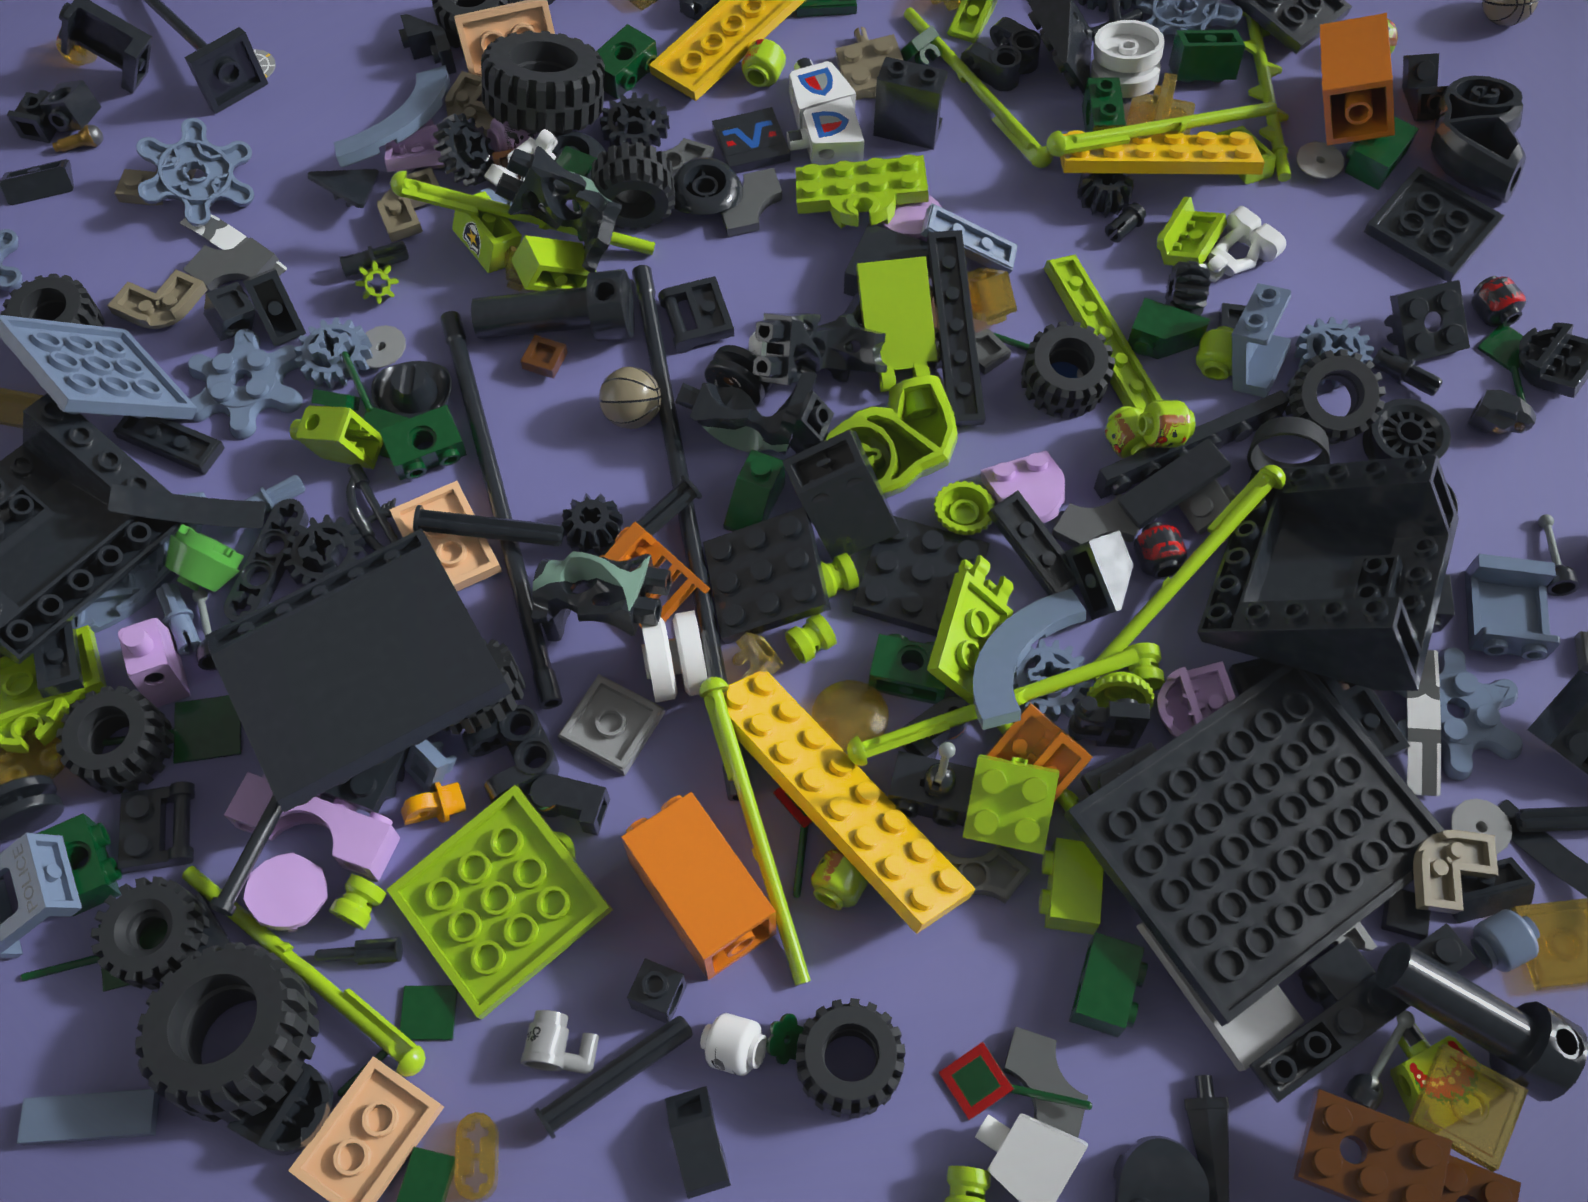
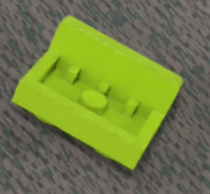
M1183 197L1178 207L1173 210L1168 223L1157 237V248L1161 252L1164 265L1174 266L1179 261L1187 262V260L1203 264L1228 224L1225 213L1195 211L1192 198Z

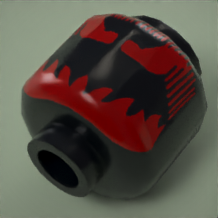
M1491 276L1480 282L1473 291L1474 296L1471 301L1473 309L1485 324L1492 327L1499 326L1500 324L1507 327L1517 322L1521 318V311L1526 304L1525 295L1511 278L1505 276Z
M1161 522L1148 524L1134 541V550L1141 570L1147 575L1154 576L1156 579H1166L1167 577L1174 576L1187 560V550L1181 534L1174 526L1163 525Z

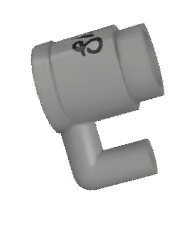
M537 1010L535 1011L533 1022L529 1023L521 1064L544 1071L566 1070L583 1074L590 1073L594 1067L599 1036L592 1033H583L579 1055L566 1053L569 1017L556 1011Z

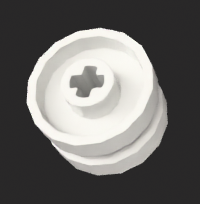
M1120 20L1101 27L1094 37V59L1092 60L1091 78L1119 77L1122 98L1137 97L1149 93L1155 89L1160 78V60L1164 49L1163 34L1158 28L1146 22L1136 20Z
M694 610L674 615L672 622L675 638L668 639L665 621L661 617L658 625L641 624L645 644L641 645L647 679L652 681L655 702L676 698L678 692L675 675L682 674L685 692L689 696L699 695L700 686L707 679L702 644Z

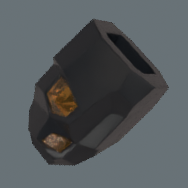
M1486 390L1476 404L1467 424L1484 433L1493 431L1499 434L1508 432L1521 434L1532 428L1536 422V415L1533 408L1521 398L1503 390Z

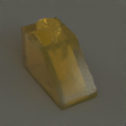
M980 267L967 272L974 319L985 321L987 325H993L1007 320L1006 315L1017 311L1008 271Z

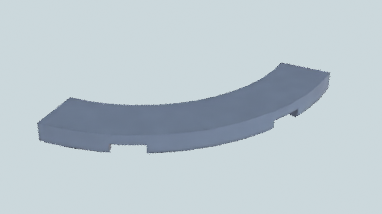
M446 65L416 73V85L412 94L389 117L369 129L334 142L336 157L340 167H346L380 153L379 147L393 140L398 144L423 127L441 108L443 104L441 99L449 92L450 78Z
M204 492L181 494L187 496L206 497ZM186 524V526L193 528L195 532L201 533L202 524ZM170 539L75 617L76 629L89 625L95 634L128 618L155 598L156 589L162 587L164 583H170L177 575L165 567Z
M1072 589L1052 594L1020 609L997 627L987 639L977 658L973 675L974 706L983 730L1021 720V709L1014 694L1013 680L1015 671L1018 670L1022 660L1030 652L1031 645L1038 639L1046 638L1063 628L1086 621V609Z

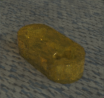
M475 1112L465 1116L457 1126L454 1180L456 1189L461 1196L471 1202H482L493 1195L498 1184L499 1132L497 1125L489 1116L484 1113ZM480 1122L481 1127L489 1131L488 1136L480 1139V1153H475L474 1142L466 1138L467 1132L474 1131L475 1123ZM474 1161H479L480 1173L488 1176L487 1183L480 1184L479 1192L474 1193L473 1188L465 1184L466 1178L474 1175Z

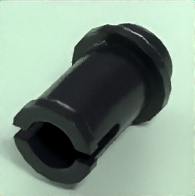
M1136 202L1126 204L1122 209V213L1105 226L1107 237L1118 229L1117 234L1110 240L1115 243L1121 242L1132 229L1143 225L1144 218L1146 217L1145 209Z

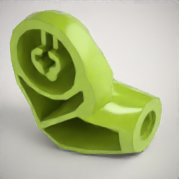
M924 375L906 379L894 385L889 390L886 408L869 407L856 412L850 419L843 421L831 430L826 440L849 429L855 431L885 498H889L904 492L919 478L948 466L957 443L958 433L954 412L939 377Z

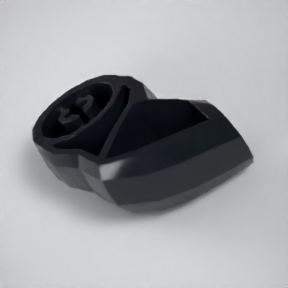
M1476 75L1462 77L1453 81L1444 90L1437 104L1434 118L1436 129L1431 144L1433 157L1445 174L1461 185L1503 203H1507L1511 198L1526 160L1525 152L1515 135V132L1521 126L1523 113L1522 92L1515 85L1502 79Z

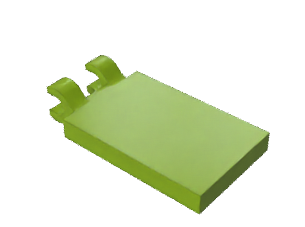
M926 256L857 263L856 271L863 328L886 334L885 343L880 353L882 361L887 365V372L878 373L880 392H887L896 385L894 370L912 369L913 378L930 375L928 363L937 361Z
M981 555L977 556L974 565L967 559L962 560L959 565V573H955L927 667V671L969 704L974 703L973 675L979 653L996 628L1013 614V610L1007 606L1008 598L1013 591V583L1004 575L1000 576L998 585H995L990 579L985 580L990 570V563Z

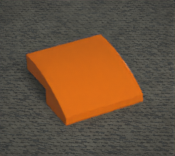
M1031 703L1021 712V720L1013 722L986 754L987 756L1012 760V757L1028 760L1027 764L1059 770L1054 802L1093 758L1073 738Z

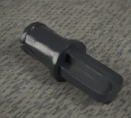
M398 241L377 248L368 246V250L339 258L346 278L361 273L359 267H363L366 270L371 269L373 260L377 262L380 269L387 265L408 260L409 253L405 243Z
M1385 347L1378 351L1372 361L1375 365L1373 368L1391 375L1398 380V384L1401 385L1405 382L1430 396H1434L1442 386L1443 380L1415 365L1416 360L1411 359L1409 361Z

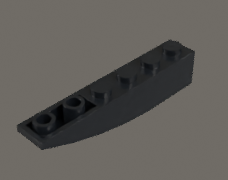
M1447 923L1414 946V948L1456 973L1476 959ZM1375 974L1252 1062L1249 1067L1276 1103H1278L1411 1005L1380 988L1377 985Z

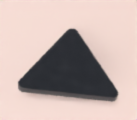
M377 169L308 172V179L333 193L335 200L341 198L346 201L347 207L355 206L357 208H364L379 176Z

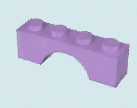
M247 772L224 814L236 828L251 834L273 796L265 774L260 777ZM320 794L304 805L296 806L285 813L284 811L282 812L268 840H274L283 831L296 825L318 824L324 826L331 831L333 837L332 856L341 867L376 881L380 880L400 840L399 835L392 826L393 822L389 818L375 812H371L368 817L356 812L357 808L348 802L335 799L331 803L320 799Z

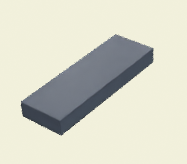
M933 203L926 209L920 235L927 238L928 232L962 230L965 257L1005 276H1008L1013 271L1017 244Z
M153 1089L23 1098L17 1144L25 1146L156 1136L160 1095Z

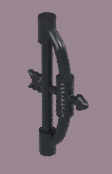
M358 463L351 465L348 468L351 478L346 489L349 509L348 516L365 542L374 551H377L384 546L375 538V533L370 523L378 520L390 544L399 540L387 519L392 517L390 509L395 507L396 498L384 503L381 507L369 486L370 481L362 466ZM356 487L361 489L374 513L367 518L362 509L357 505Z

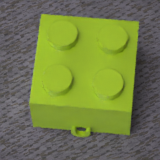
M980 754L977 758L963 838L1044 855L1059 770L1027 764L1028 760L1012 757V760Z

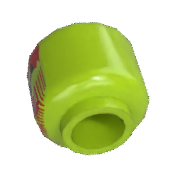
M757 39L752 42L741 62V70L746 80L756 87H770L774 85L786 65L785 53L774 41Z

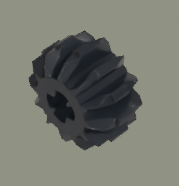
M1083 173L1078 184L1077 198L1081 200L1082 208H1091L1092 215L1096 212H1101L1105 218L1110 212L1118 215L1122 208L1131 201L1134 180L1130 179L1129 174Z
M1187 260V262L1179 261L1172 267L1166 286L1165 304L1201 316L1204 307L1207 305L1209 286L1211 284L1209 280L1210 271L1207 265Z
M585 493L584 501L579 502L572 499L570 503L571 509H563L562 526L567 544L571 549L578 547L579 552L587 553L590 549H593L594 553L598 555L601 552V547L610 545L622 531L623 517L618 511L616 503L613 500L606 502L605 497L601 493L595 500Z

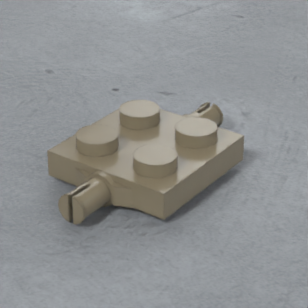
M858 27L854 30L857 43L835 48L840 72L855 90L856 100L876 98L877 77L886 57L903 60L894 34L869 40L866 28L861 27L860 33Z

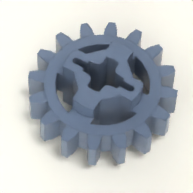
M335 317L332 324L327 325L324 319L320 320V328L316 329L309 326L310 335L299 336L302 346L294 348L298 356L295 358V362L307 381L312 379L318 387L324 381H326L329 389H333L337 381H340L343 386H347V378L351 376L341 353L346 351L349 354L356 372L359 369L368 370L369 366L366 360L373 357L370 350L372 344L360 325L355 327L350 319L343 325L338 317Z
M1330 317L1327 324H1325L1319 318L1316 319L1314 326L1307 324L1303 333H1300L1295 344L1297 349L1294 357L1301 359L1298 365L1300 368L1316 355L1320 356L1325 351L1332 350L1333 353H1336L1338 350L1344 349L1348 350L1349 356L1355 352L1363 355L1360 361L1366 363L1368 360L1373 361V358L1370 356L1374 351V347L1366 345L1370 339L1369 335L1360 336L1358 334L1360 326H1355L1351 329L1348 327V320L1346 319L1341 324H1336L1334 317ZM1331 379L1321 380L1319 384L1323 385L1326 382V380ZM1331 380L1334 387L1339 386L1340 382Z
M1039 639L1036 649L1031 646L1030 652L1022 660L1018 670L1015 671L1013 690L1080 667L1085 658L1083 656L1073 658L1071 656L1073 651L1071 645L1065 650L1059 649V640H1054L1051 647H1046L1044 640ZM1035 662V668H1029L1027 673H1023L1030 664ZM1084 681L1070 686L1073 689L1064 698H1061V693L1068 691L1069 687L1026 702L1024 709L1031 703L1043 714H1050L1053 722L1058 721L1061 711L1066 716L1071 717L1074 706L1085 697L1084 695H1087L1091 684Z

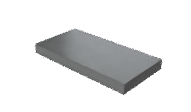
M1142 921L1136 926L1238 1071L1248 1069L1252 1062L1271 1050L1305 1022L1277 985L1230 1023L1221 1026Z

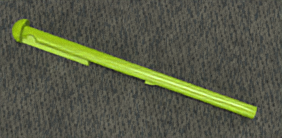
M912 7L905 10L903 16L919 34L930 27ZM939 36L931 42V44L938 47L940 56L957 73L959 80L962 83L968 82L975 94L995 114V117L991 120L1025 155L1032 165L1037 168L1049 166L1054 156L1049 153L1047 146L1042 147Z
M1273 101L1064 136L1058 130L1050 134L1046 146L1051 155L1062 157L1064 154L1129 144L1131 138L1176 130L1179 133L1190 128L1273 115L1277 112V104Z
M398 171L391 178V189L399 197L475 216L478 215V211L517 221L539 225V229L555 230L532 215H510L508 213L509 204L406 178L407 171ZM560 225L555 230L578 236L577 230L572 227ZM613 232L610 245L653 255L655 242Z
M1266 465L1259 470L1257 475L1207 528L1211 534L1191 554L1171 579L1167 577L1158 592L1093 662L1121 653L1124 648L1129 646L1272 488L1282 489L1286 477L1280 467ZM1100 676L1093 678L1092 680L1097 681L1100 678Z
M1132 648L1014 689L1016 701L1020 706L1035 698L1139 663V656L1137 651ZM974 703L861 742L858 736H855L848 743L847 755L856 765H868V757L978 719Z
M710 677L701 684L699 695L704 698L728 781L733 780L754 847L751 849L753 857L759 864L770 904L776 911V924L795 986L810 982L811 979L723 692L727 691L729 686L722 678Z
M195 866L188 867L182 874V879L209 902H211L213 897H218L222 891L221 888ZM235 901L234 905L237 908L233 916L227 917L269 953H274L312 990L399 1063L396 1069L399 1075L410 1077L422 1070L426 1057L421 1046H417L350 988L342 992L312 965L293 952L294 947L289 942H283L266 926L259 925L253 915Z

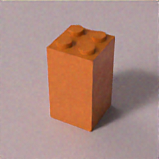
M1387 13L1320 24L1322 92L1327 146L1394 136L1393 76Z
M692 791L683 797L677 795L663 804L659 813L649 819H638L627 828L626 834L621 836L629 863L708 980L777 934L775 909Z

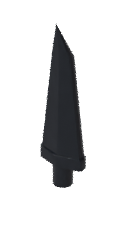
M1212 1075L1195 1076L1197 1098L1184 1099L1185 1111H1187L1197 1159L1208 1181L1209 1202H1229L1228 1097H1215Z

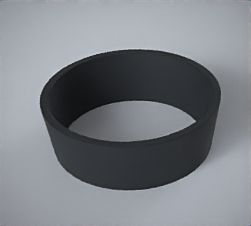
M1279 417L1271 419L1262 424L1255 432L1247 454L1248 465L1252 471H1256L1266 465L1290 468L1330 464L1328 437L1320 426L1304 418ZM1292 435L1312 441L1322 449V452L1316 458L1307 462L1283 463L1265 455L1258 444L1270 437Z

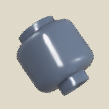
M1504 909L1474 926V938L1471 939L1472 949L1481 963L1489 969L1495 968L1507 973L1538 955L1539 945L1537 939L1540 938V932L1536 924L1528 916L1521 917L1514 911Z

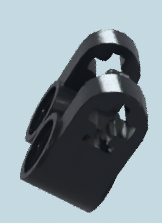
M1003 17L990 28V37L995 46H997L996 49L992 50L981 43L975 42L961 53L960 58L980 80L998 91H1010L1018 86L1021 74H1029L1037 69L1041 37L1035 30L1029 29L1011 18Z
M517 705L513 712L505 711L506 718L501 722L497 719L491 721L492 727L483 730L482 726L476 727V733L467 734L464 731L462 734V739L469 755L473 757L483 756L507 745L516 764L497 773L485 782L484 788L491 804L514 785L520 788L526 796L530 794L531 786L537 778L545 774L558 775L559 773L558 760L538 716L532 708L526 705ZM520 726H530V729L525 734H513ZM535 758L546 759L540 767H528Z

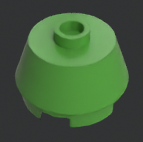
M181 524L175 536L170 535L165 567L179 575L176 581L193 590L198 591L200 586L217 592L240 572L237 568L244 555L237 553L234 549L211 537L195 532L189 526Z

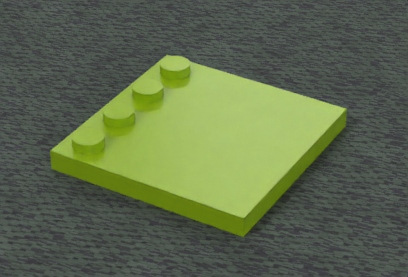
M516 785L511 787L386 889L473 1013L480 1019L485 1018L613 911L612 907Z

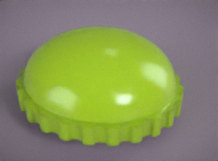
M956 481L953 484L949 483L946 487L943 486L942 490L938 491L934 503L935 516H937L938 522H941L943 527L953 533L974 535L975 533H981L983 529L986 530L988 525L992 524V520L987 512L995 507V501L992 499V495L987 492V489H983L981 485H975L974 482Z
M1129 672L1106 674L1099 678L1087 692V696L1096 699L1098 707H1107L1109 701L1130 698L1138 703L1150 704L1151 710L1154 702L1153 688L1149 687V683Z

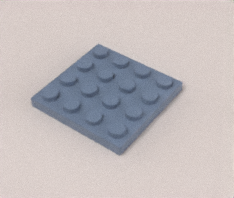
M0 315L1 339L63 412L75 415L79 413H93L108 417L125 415L135 418L158 417L166 420L193 419L197 407L126 329Z

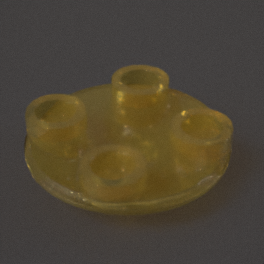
M844 680L829 685L818 695L812 708V718L844 752H847L848 743L855 736H858L861 742L883 735L888 726L889 711L884 698L875 688L861 681Z
M36 726L27 731L23 737L24 741L30 746L29 752L13 753L0 748V785L14 779L32 775H45L54 779L65 767L60 761L62 756L57 753L56 745L62 741L55 737L44 746L34 733L38 727Z

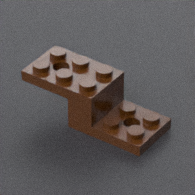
M1318 1089L1313 1094L1293 1179L1350 1202H1456L1459 1197L1466 1198L1470 1202H1518L1521 1182L1451 1156L1453 1140ZM1344 1138L1355 1141L1360 1147L1361 1159L1359 1163L1352 1164L1343 1158L1340 1152V1143Z

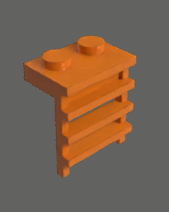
M634 522L630 527L624 528L617 535L615 544L605 555L599 556L615 561H627L643 554H649L652 558L653 567L659 568L666 559L672 564L668 569L671 572L672 583L681 573L684 574L688 579L662 606L661 618L665 622L696 587L705 594L710 590L701 579L637 522ZM650 594L649 598L659 599L661 595Z

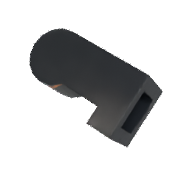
M949 696L930 707L902 728L969 704L963 698ZM968 722L903 745L902 747L907 753L936 759L937 747L946 740L960 738L966 732Z
M545 774L533 782L530 791L532 800L540 814L553 818L564 815L578 819L583 832L599 835L610 802L606 787L554 774Z

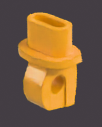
M435 782L432 793H421L412 796L404 801L401 808L405 825L435 817L439 822L444 823L450 821V815L466 811L464 798L458 782L441 786L440 782Z

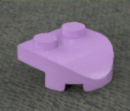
M432 119L402 142L397 144L393 140L385 144L384 160L387 172L407 171L409 173L415 168L431 167L432 169L445 167L444 163H439L438 158L441 156L440 151L434 149V145L438 144L439 141L433 136V133L438 131V128L433 124Z
M1047 451L1033 453L1023 458L999 463L981 470V481L995 500V506L1019 490L1040 520L1045 523L1057 517L1059 508L1063 503L1065 504L1064 474Z
M1223 661L1188 671L1186 667H1182L1167 677L1166 682L1158 693L1157 707L1161 721L1174 738L1236 698Z

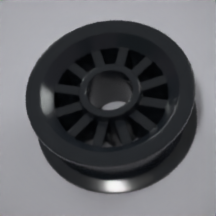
M1395 399L1386 402L1383 410L1377 412L1379 418L1375 423L1368 426L1369 428L1364 431L1362 438L1363 449L1369 460L1436 454L1440 460L1450 446L1451 433L1444 417L1430 405L1414 399Z

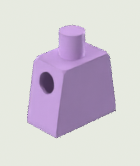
M151 618L118 631L127 674L144 697L158 708L191 696L181 656L177 651L172 633L160 620ZM153 673H161L164 677L159 681Z

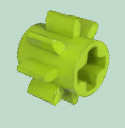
M373 260L371 269L366 270L363 267H359L360 272L364 276L363 280L355 281V285L359 287L365 286L366 290L362 295L364 300L373 295L376 296L378 304H381V296L385 294L394 298L395 295L390 290L391 284L399 283V280L388 277L387 274L392 268L390 265L385 266L382 270L378 268L377 262ZM376 273L379 274L381 279L386 280V283L381 284L380 290L377 291L374 290L372 285L367 284L368 281L373 280V274Z

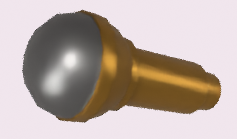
M85 125L77 134L58 139L52 145L56 152H65L81 146L97 147L103 141V134L97 126Z

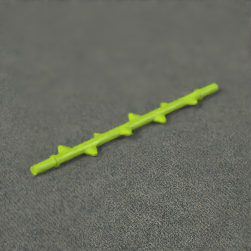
M1242 12V16L1246 17L1250 40L1244 41L1245 50L1254 56L1259 85L1248 90V95L1263 101V103L1273 101L1276 103L1271 78L1281 74L1282 67L1267 60L1263 37L1269 36L1270 33L1264 30L1249 15ZM1277 107L1275 114L1266 116L1267 126L1260 128L1259 134L1271 142V152L1276 155L1275 166L1278 180L1286 182L1291 178V171L1287 157L1289 151L1288 147L1285 146L1280 122L1287 121L1289 115Z

